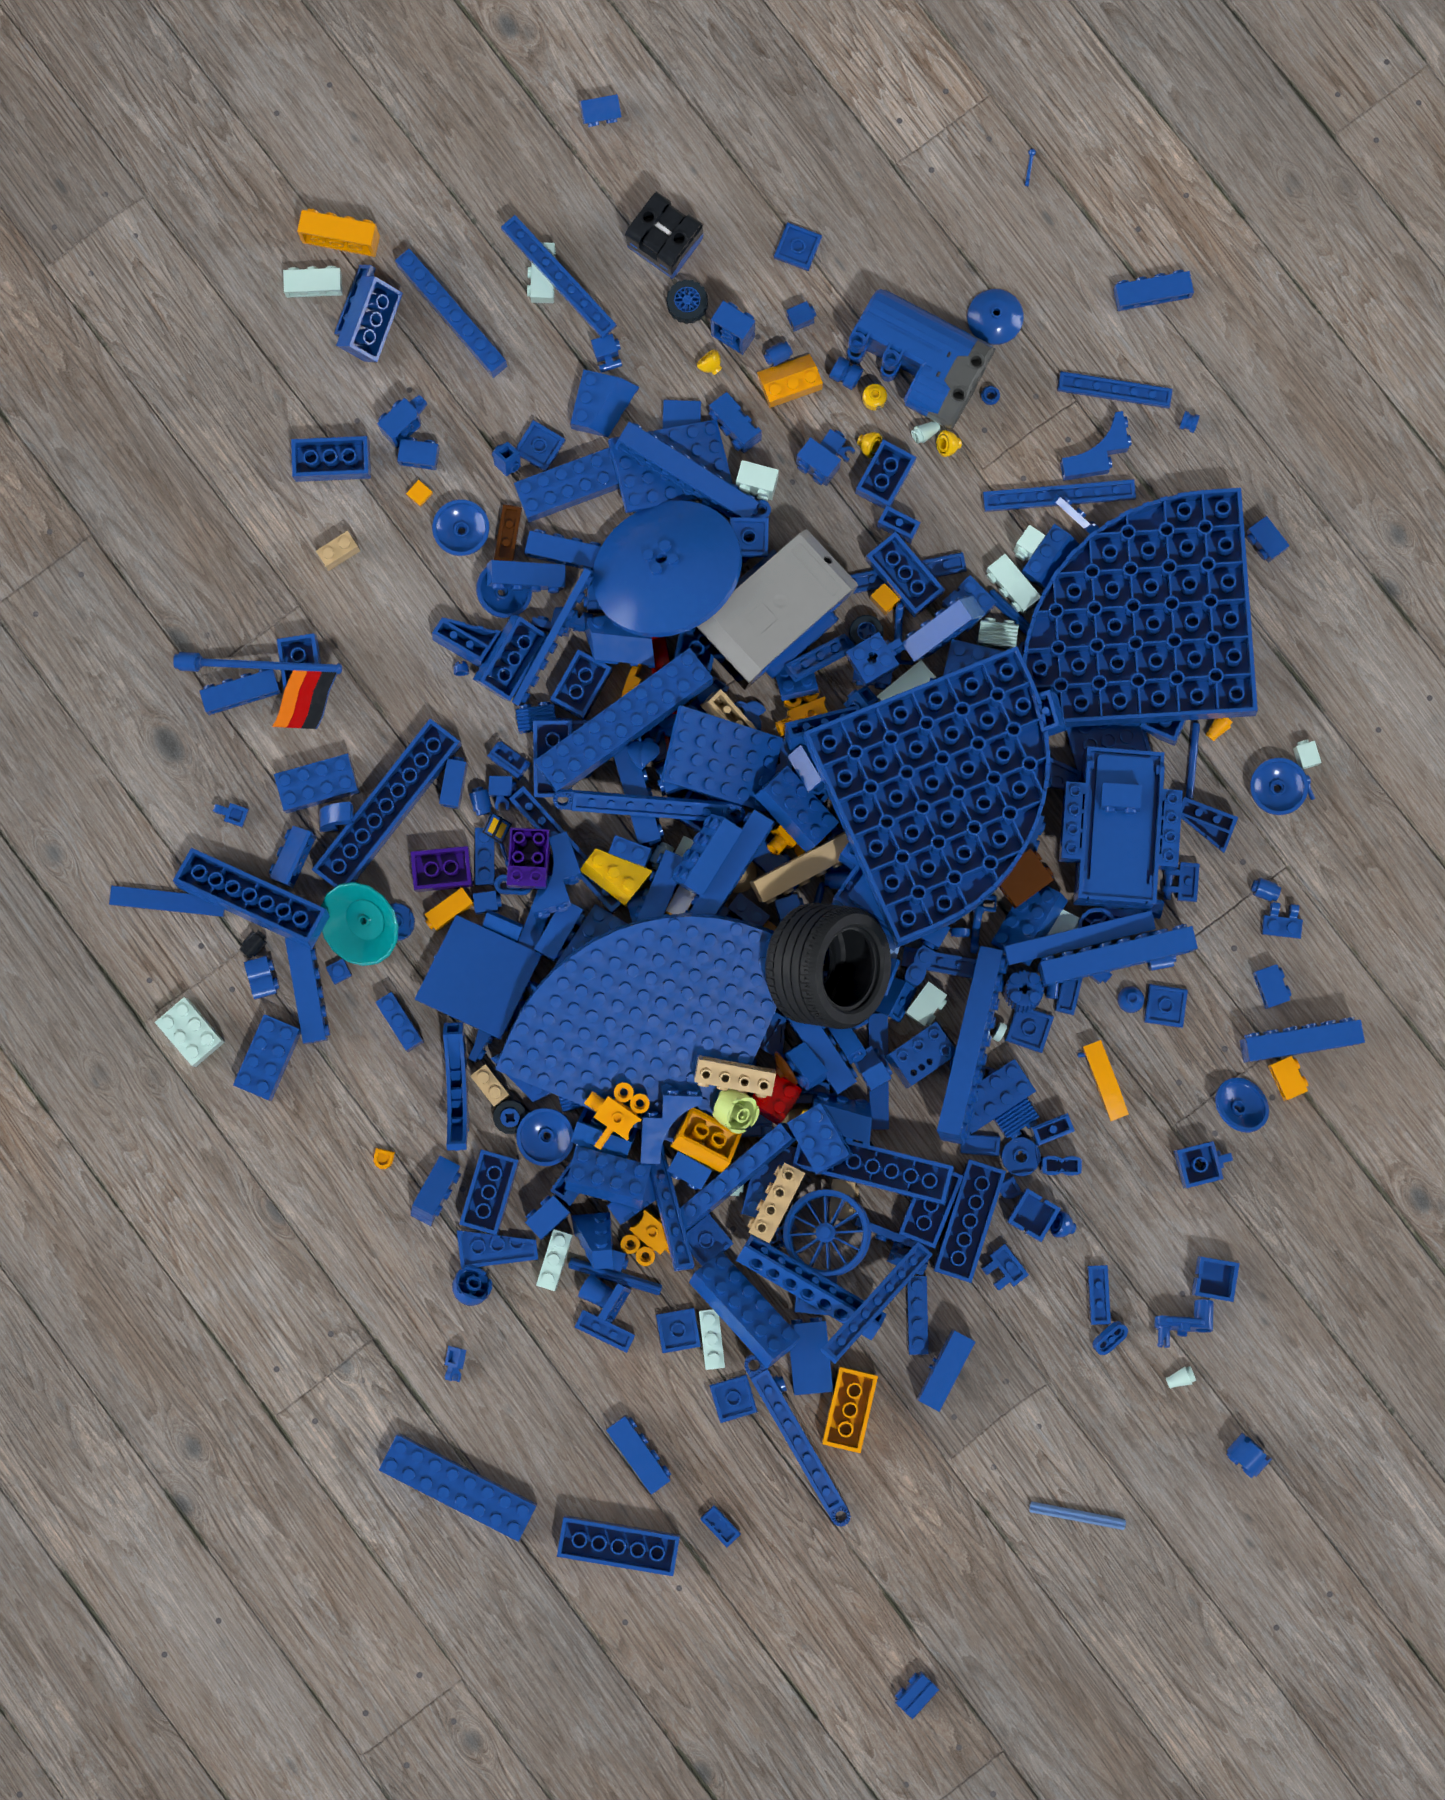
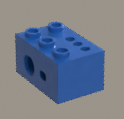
M935 1022L885 1056V1059L907 1089L953 1058L956 1049L939 1024Z

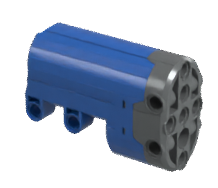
M878 289L873 294L849 337L847 359L851 364H859L867 351L882 359L880 377L886 382L893 381L900 369L914 375L915 377L904 397L905 406L948 429H953L971 399L996 349L989 343L887 290ZM851 352L860 353V356L854 357L851 355ZM884 369L894 372L892 374H886L884 372Z

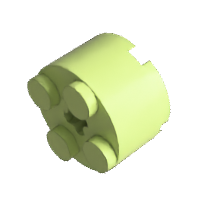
M735 1089L722 1090L718 1095L712 1115L731 1132L740 1134L746 1132L747 1130L745 1129L747 1127H752L759 1116V1106H757L756 1101L745 1093Z

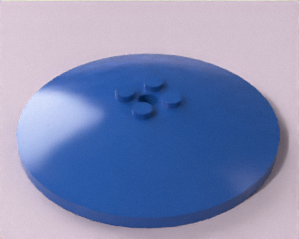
M668 501L652 508L637 511L622 521L609 534L597 554L593 568L595 597L605 615L615 625L632 634L646 637H665L689 631L715 615L733 593L742 567L740 543L730 523L720 513L700 503ZM661 558H667L665 562L658 563Z

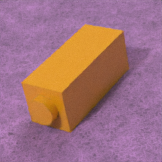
M460 888L425 913L427 919L424 921L431 930L435 928L436 931H439L453 921L456 915L460 916L474 906V903L465 890Z

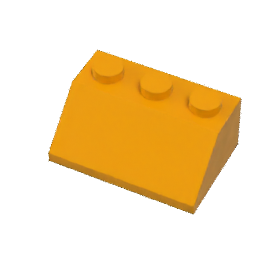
M810 354L757 372L769 408L820 391L823 388L819 371Z
M691 1108L681 1122L670 1147L722 1173L730 1164L742 1133H733L715 1118L696 1108Z

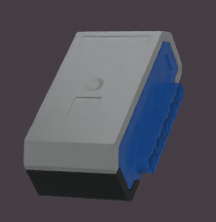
M806 529L793 538L778 553L775 549L772 550L768 557H764L738 580L733 593L723 607L710 619L697 626L693 635L735 681L746 690L765 673L771 679L776 677L784 669L785 664L796 659L839 620L833 612L852 596L858 584Z

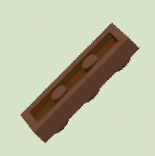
M503 504L494 560L514 561L522 507Z

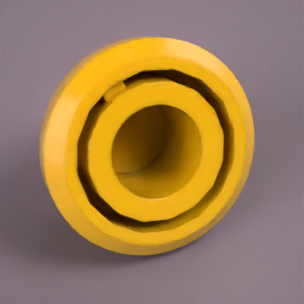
M713 349L706 353L698 361L697 368L706 373L717 374L722 369L719 352Z
M943 430L937 437V450L941 456L949 457L961 448L962 441L953 432Z
M877 432L862 434L859 436L857 444L865 456L873 458L882 442V436Z

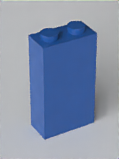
M822 1317L810 1318V1322H803L802 1319L791 1320L789 1325L801 1337L795 1347L790 1350L794 1395L833 1392L830 1359L820 1351L828 1342L826 1320L822 1321Z

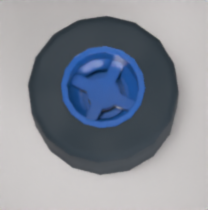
M872 615L859 616L850 626L849 638L856 646L877 632L883 637V626Z

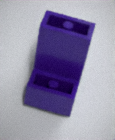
M510 828L507 887L547 889L548 875H551L552 861L549 830Z

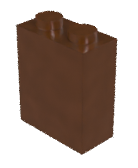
M1031 849L1026 851L1010 875L999 886V889L1014 909L1054 880L1052 878L1053 872L1048 866H1043L1040 862L1042 858L1036 850L1034 852Z

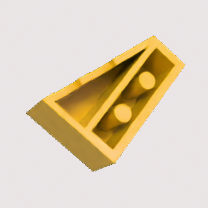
M599 849L594 850L580 869L581 872L624 906H626L652 873V870Z

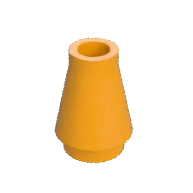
M1216 718L1205 735L1212 741H1215L1231 728L1230 725L1233 722L1229 718Z

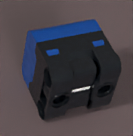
M657 191L651 196L625 233L627 247L671 279L677 275L704 236L703 224L690 214L686 216L671 205L670 200Z

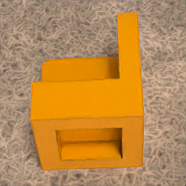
M885 583L870 596V600L884 615H887L900 601V598Z

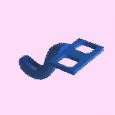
M897 603L895 609L894 640L899 638L902 642L903 603ZM904 646L896 650L897 655L894 657L899 664L914 665L913 659L910 661L901 660V652L906 650Z
M989 896L987 900L994 901V907H985L982 902L977 908L972 910L974 921L970 951L973 954H977L979 949L982 915L985 911L996 912L997 896Z

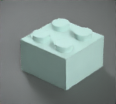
M742 460L736 479V486L741 492L757 496L759 500H773L779 470Z

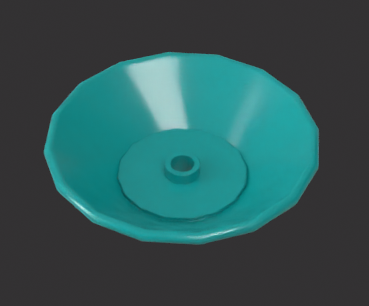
M356 882L339 884L329 891L321 904V907L325 908L330 915L322 930V934L333 952L345 961L360 966L379 964L389 957L398 941L399 926L394 909L386 898L371 886Z

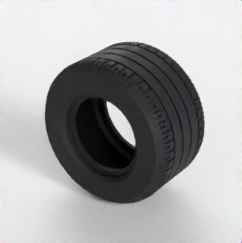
M823 903L800 905L782 919L770 939L765 962L767 986L774 1004L782 1014L798 1023L835 1029L852 1028L867 1020L881 1003L886 993L891 973L889 943L879 922L870 913L860 908ZM829 949V969L823 982V962L826 951Z

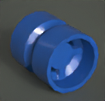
M840 356L831 370L829 378L836 382L843 381V386L853 390L864 369L856 364L850 366V361Z

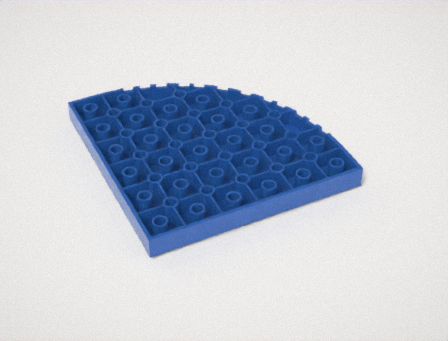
M1241 488L1178 493L1177 495L1161 497L1158 500L1148 501L1141 506L1131 508L1111 521H1107L1105 525L1088 535L1077 548L1070 552L1066 560L1054 572L1050 582L1042 592L1032 615L1025 641L1023 660L1034 681L1038 694L1047 690L1057 694L1066 727L1256 716L1258 707Z
M1017 646L804 732L803 740L896 948L932 934L956 922L977 908L997 890L1013 871L1024 854L1038 825L1046 800L1050 776L1048 731L1041 732L1039 720H1042L1045 727L1047 726L1045 713H1042V702ZM1033 695L1040 709V718L1037 717L1034 702L1032 699Z
M679 913L639 919L596 936L557 964L532 992L511 1028L496 1063L495 1070L587 1108L589 1107L584 1103L592 1091L605 1100L608 1095L615 1099L614 1089L621 1082H627L633 1087V1096L638 1093L645 1094L650 1101L647 1111H658V1114H662L663 1091H667L670 1088L679 1089V1092L696 1089L702 1092V1105L694 1108L713 1117L714 1106L722 1090L717 1089V1086L713 1085L702 1087L697 1085V1082H694L698 1056L752 1065L777 1008L771 998L765 975L767 949L774 931L745 920H738L727 916ZM622 1088L620 1093L625 1096L628 1094V1091ZM630 1099L629 1101H627V1102H622L623 1104H625L626 1106H628L629 1108H631V1107H630V1101H631V1099ZM639 1099L636 1101V1104L641 1107L644 1105V1102ZM688 1111L678 1117L671 1125L664 1138L665 1140L673 1141ZM638 1113L637 1115L642 1118L643 1113ZM642 1120L635 1123L633 1127L642 1130Z

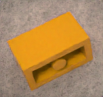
M1292 1056L1268 1065L1283 1101L1308 1091V1082L1304 1076L1301 1077L1298 1070L1300 1065L1296 1058L1293 1059Z

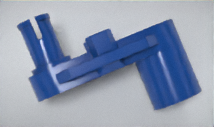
M1206 1299L1195 1300L1194 1318L1156 1316L1155 1328L1158 1330V1347H1170L1171 1330H1176L1177 1336L1186 1337L1187 1332H1212L1214 1302Z

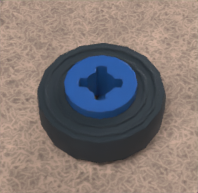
M508 1099L502 1101L493 1112L495 1126L505 1134L517 1133L520 1122L527 1115L526 1108L517 1100Z

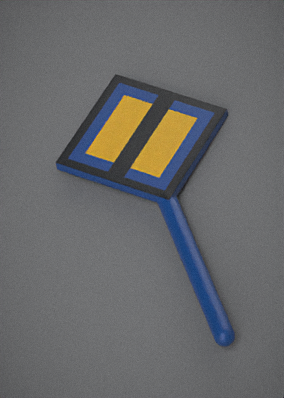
M491 812L482 833L500 844L507 867L508 857L503 842L512 823Z

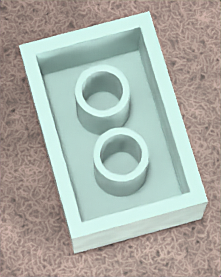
M185 997L155 1021L156 1025L193 1067H197L225 1043L192 1002Z

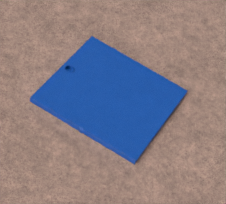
M456 915L437 955L434 956V961L415 1000L501 1040L520 999H523V993L542 954Z

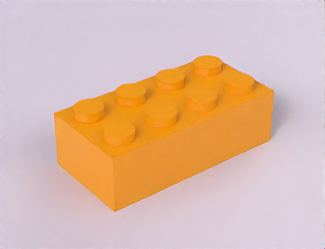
M314 209L301 211L297 232L302 243L376 257L380 234L373 221L366 219L358 221L351 216L338 217L330 212L322 214Z
M839 1366L823 1434V1445L861 1453L878 1375Z

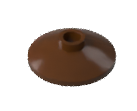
M777 1051L774 1052L777 1064L775 1071L779 1078L785 1077L788 1081L797 1085L798 1081L786 1061Z

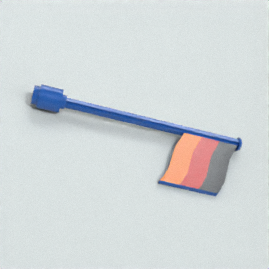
M180 652L175 654L173 659L174 668L179 669V671L198 672L203 666L293 670L284 690L279 714L272 726L281 728L317 729L324 716L330 689L337 674H341L343 669L340 663L334 665L203 659L199 653Z

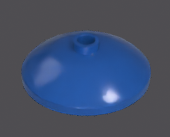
M990 289L978 294L972 300L967 313V322L972 334L991 345L1004 344L1015 338L1021 330L1024 319L1023 309L1018 299L1011 293L1001 289ZM999 311L1000 315L996 316L993 312Z
M468 500L450 501L443 505L434 517L432 524L433 536L436 543L445 552L454 556L471 555L477 552L487 541L489 521L483 509L476 503ZM460 528L465 529L463 534L459 533Z
M487 567L478 577L476 584L478 600L482 607L491 615L499 618H510L511 615H519L528 607L532 598L530 589L512 591L511 588H504L502 590L503 595H499L498 590L487 586Z
M1273 758L1263 762L1254 771L1250 781V792L1256 805L1263 811L1272 815H1286L1297 810L1305 801L1308 793V780L1302 768L1295 762L1285 758ZM1275 785L1280 787L1279 792L1274 790Z
M1230 1078L1217 1089L1215 1103L1218 1113L1225 1123L1233 1129L1246 1133L1255 1132L1267 1122L1269 1116L1268 1101L1261 1089L1251 1081L1244 1078Z
M551 1108L536 1109L528 1113L520 1122L516 1134L517 1145L522 1155L528 1161L539 1166H552L563 1161L571 1152L574 1143L570 1141L574 1130L569 1119L561 1112ZM545 1132L550 1133L551 1137L549 1139L545 1138Z

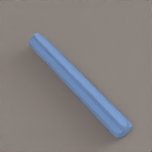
M1031 1502L1029 1507L1031 1513L1124 1530L1126 1526L1125 1519L1038 1502Z

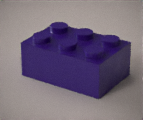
M468 846L411 852L415 892L473 887L471 855Z

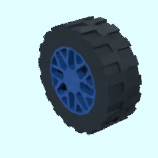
M685 279L676 282L668 291L667 308L669 314L680 323L688 324L699 321L708 309V295L705 292V288L700 283L694 282V280Z

